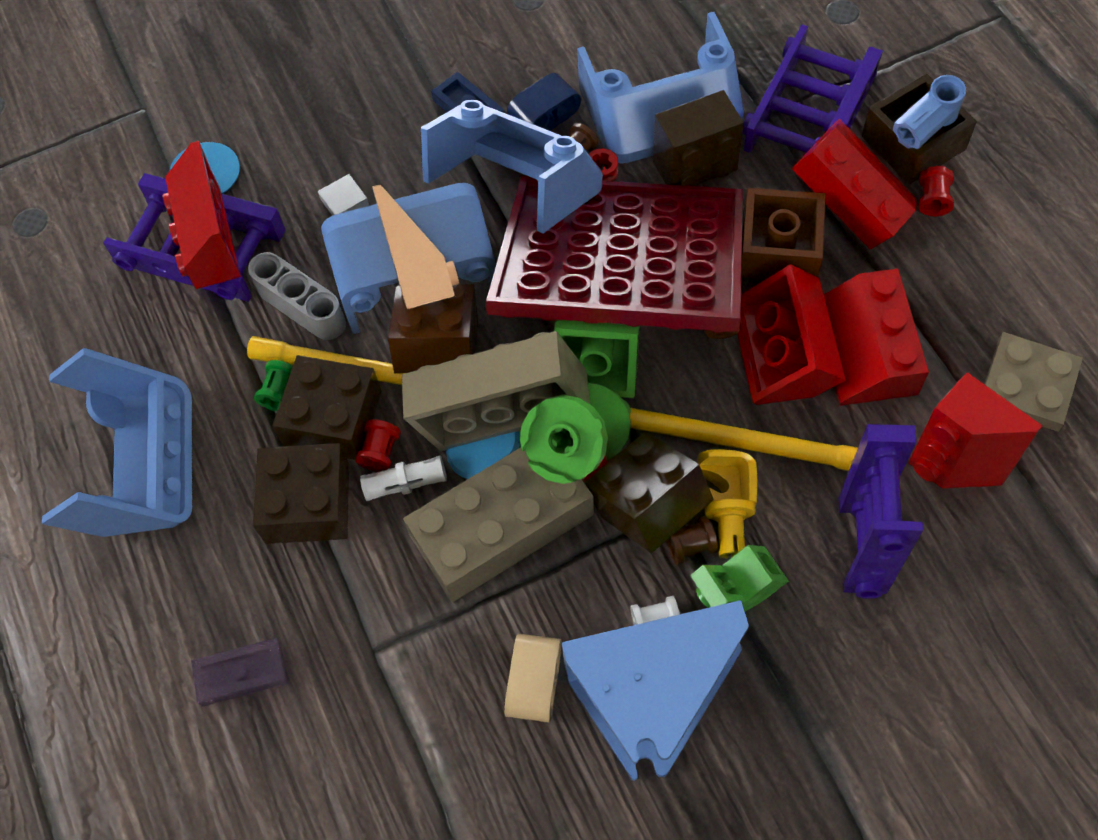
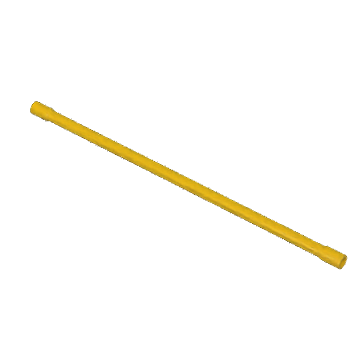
M252 336L247 346V356L249 359L264 362L279 360L294 365L297 355L374 368L378 381L402 385V374H406L394 373L392 363L290 345L284 341ZM630 408L631 428L831 465L846 471L850 470L858 447L836 446Z

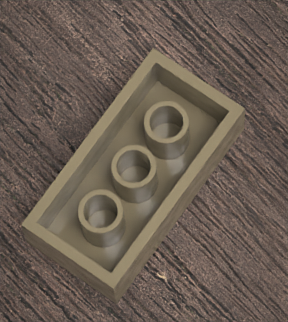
M557 331L538 333L526 340L512 344H499L491 350L473 355H461L452 361L438 365L422 366L417 371L402 374L403 419L440 452L468 443L521 431L522 423L528 412L545 399L568 395L581 398L590 404L586 368Z
M520 447L403 518L410 538L453 603L594 515L593 495L581 479L566 484L547 481L532 470L527 463L530 459L527 457L526 451L522 452Z

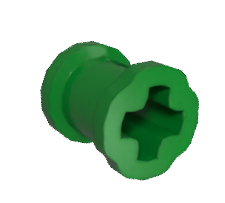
M279 360L267 361L264 369L267 375L262 388L255 393V402L269 410L278 411L293 365Z

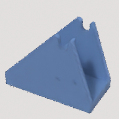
M741 600L562 642L564 665L570 687L632 780L635 781L638 778L636 763L644 758L649 759L653 763L657 776L665 777L683 750L742 651L740 642L747 632L749 624Z

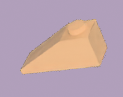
M381 185L372 186L406 308L410 309L454 297L455 294L452 286L458 285L459 280L453 261H445L444 255Z

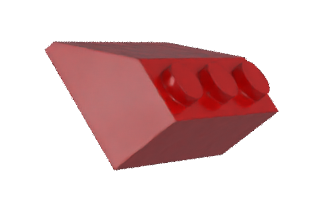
M840 119L791 168L815 193H826L825 204L870 250L893 237L916 211L917 198Z
M191 142L165 176L168 193L163 194V200L169 216L173 215L174 222L169 223V230L174 244L180 246L181 253L175 254L179 272L182 277L189 276L195 289L239 278L241 275L220 186L200 142Z
M790 264L741 294L740 331L737 335L754 404L762 405L813 398L846 381L822 286L818 277Z
M899 269L861 273L825 293L824 298L846 381L835 386L839 406L919 395L929 370Z
M966 372L934 408L908 463L914 467L915 472L922 479L934 482L941 488L1002 486L1043 425Z

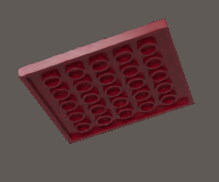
M521 176L486 299L487 315H500L506 318H542L547 321H583L589 324L613 323L625 324L631 327L641 325L667 327L673 330L683 328L709 330L715 333L725 331L739 332L743 189L602 181V189L597 195L549 230L541 233L537 231L538 180L529 176Z

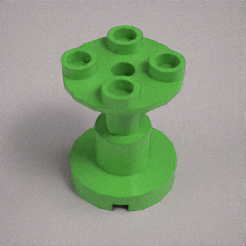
M590 382L588 383L590 404L581 398L568 395L545 399L528 412L521 426L520 444L522 452L526 451V455L530 459L527 463L534 472L547 481L566 484L583 479L598 468L605 455L607 461L622 451L628 441L631 428V409L627 401L621 399L618 393L607 386Z

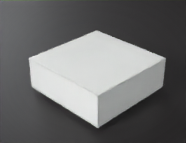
M350 174L318 191L321 201L332 216L369 206L367 197Z

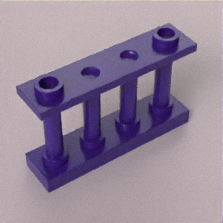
M801 24L795 38L789 37L782 53L783 60L755 113H748L745 118L742 132L743 135H746L744 151L751 153L760 136L807 153L821 138L817 137L815 140L766 123L773 110L824 127V132L838 119L851 129L877 75L883 51L869 46L863 60L856 59L854 62L806 46L808 26ZM799 59L849 75V80H852L850 86L844 84L840 87L795 72L794 69ZM787 84L837 101L836 105L839 108L837 112L831 110L827 113L780 96Z
M144 173L138 186L148 206L127 242L106 237L103 244L112 256L114 264L126 271L136 269L194 286L189 276L182 277L179 272L175 254L180 246L174 244L171 233L160 252L142 247L161 212L167 211L163 194L168 193L165 178ZM222 194L230 230L235 229L246 232L236 252L241 277L203 287L202 289L215 292L220 297L228 300L237 298L249 302L252 295L242 276L260 240L267 238L280 242L286 230L276 208Z
M867 424L839 495V513H851L856 517L858 553L843 583L844 593H856L857 597L864 599L878 598L883 594H887L923 532L922 522L902 521L899 477L916 444L914 425Z

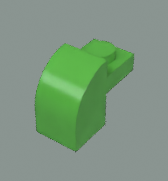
M747 545L723 565H702L690 575L696 583L697 596L707 608L741 600L744 611L758 605L789 582L766 547Z

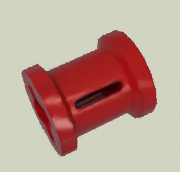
M931 166L920 173L919 183L923 187V196L919 200V210L924 215L938 217L946 215L953 210L954 200L950 196V186L954 182L952 170L944 166Z
M374 419L368 420L364 427V431L367 434L362 451H358L355 462L365 469L375 472L385 471L391 466L392 461L389 457L394 441L400 438L401 431L397 426L389 422Z

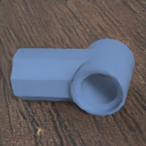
M943 75L936 78L932 82L929 92L894 123L893 131L898 137V142L908 149H919L942 126L952 124L958 117L966 94L964 82L953 75Z

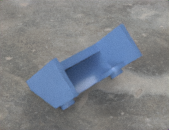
M715 12L707 13L705 44L699 49L697 63L700 69L632 87L628 76L619 70L609 69L595 73L585 47L577 48L579 89L603 148L614 152L618 157V163H629L653 156L655 114L724 90L743 120L744 110L734 51Z
M466 100L461 105L421 127L424 182L429 184L475 154L538 180V232L544 233L597 195L602 189V171L583 146L576 142L574 138L561 136L487 107L478 100Z
M456 183L394 199L444 255L445 261H453L457 274L461 279L480 282L487 278L489 285H491L496 263L481 204L473 185ZM377 204L333 215L327 218L321 226L340 299L353 334L360 333L355 312L361 313L371 310L381 298L379 287L399 282Z
M87 348L81 349L49 375V382L86 392V408L91 418L102 426L114 429L113 497L105 495L94 496L77 492L43 515L42 524L101 537L173 528L187 520L192 512V396L189 388L181 379Z

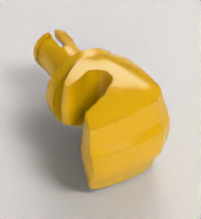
M706 450L699 453L697 463L700 465L705 479L717 486L721 493L709 488L714 500L704 508L705 516L718 522L719 557L727 559L728 554H731L732 558L745 548L743 520L755 515V506L757 505L756 461L749 454L736 450Z

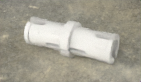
M441 455L407 465L405 462L396 463L395 468L360 476L361 487L366 501L399 492L406 495L412 493L414 488L447 481Z

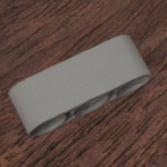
M264 252L257 254L251 259L248 265V272L259 296L323 340L335 339L344 332L346 327L345 317L338 298L331 291L276 254Z

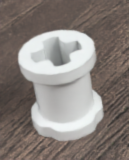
M674 596L666 597V601L646 607L640 608L637 604L630 606L634 625L680 615Z

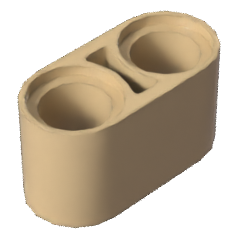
M517 633L506 692L505 717L550 723L560 665L561 639Z

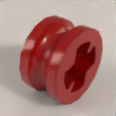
M605 148L591 151L589 155L599 168H601V164L608 165V169L603 167V170H601L603 174L602 181H615L618 176V157L616 154Z

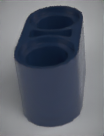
M550 73L517 94L509 103L507 114L551 131L576 113L581 105L582 98L558 74Z

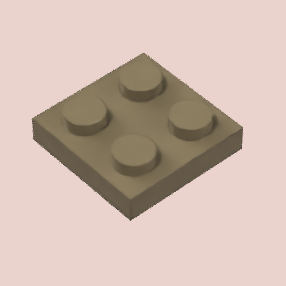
M1003 332L998 340L985 385L1043 425L1042 427L1059 432L1064 425L1083 357Z

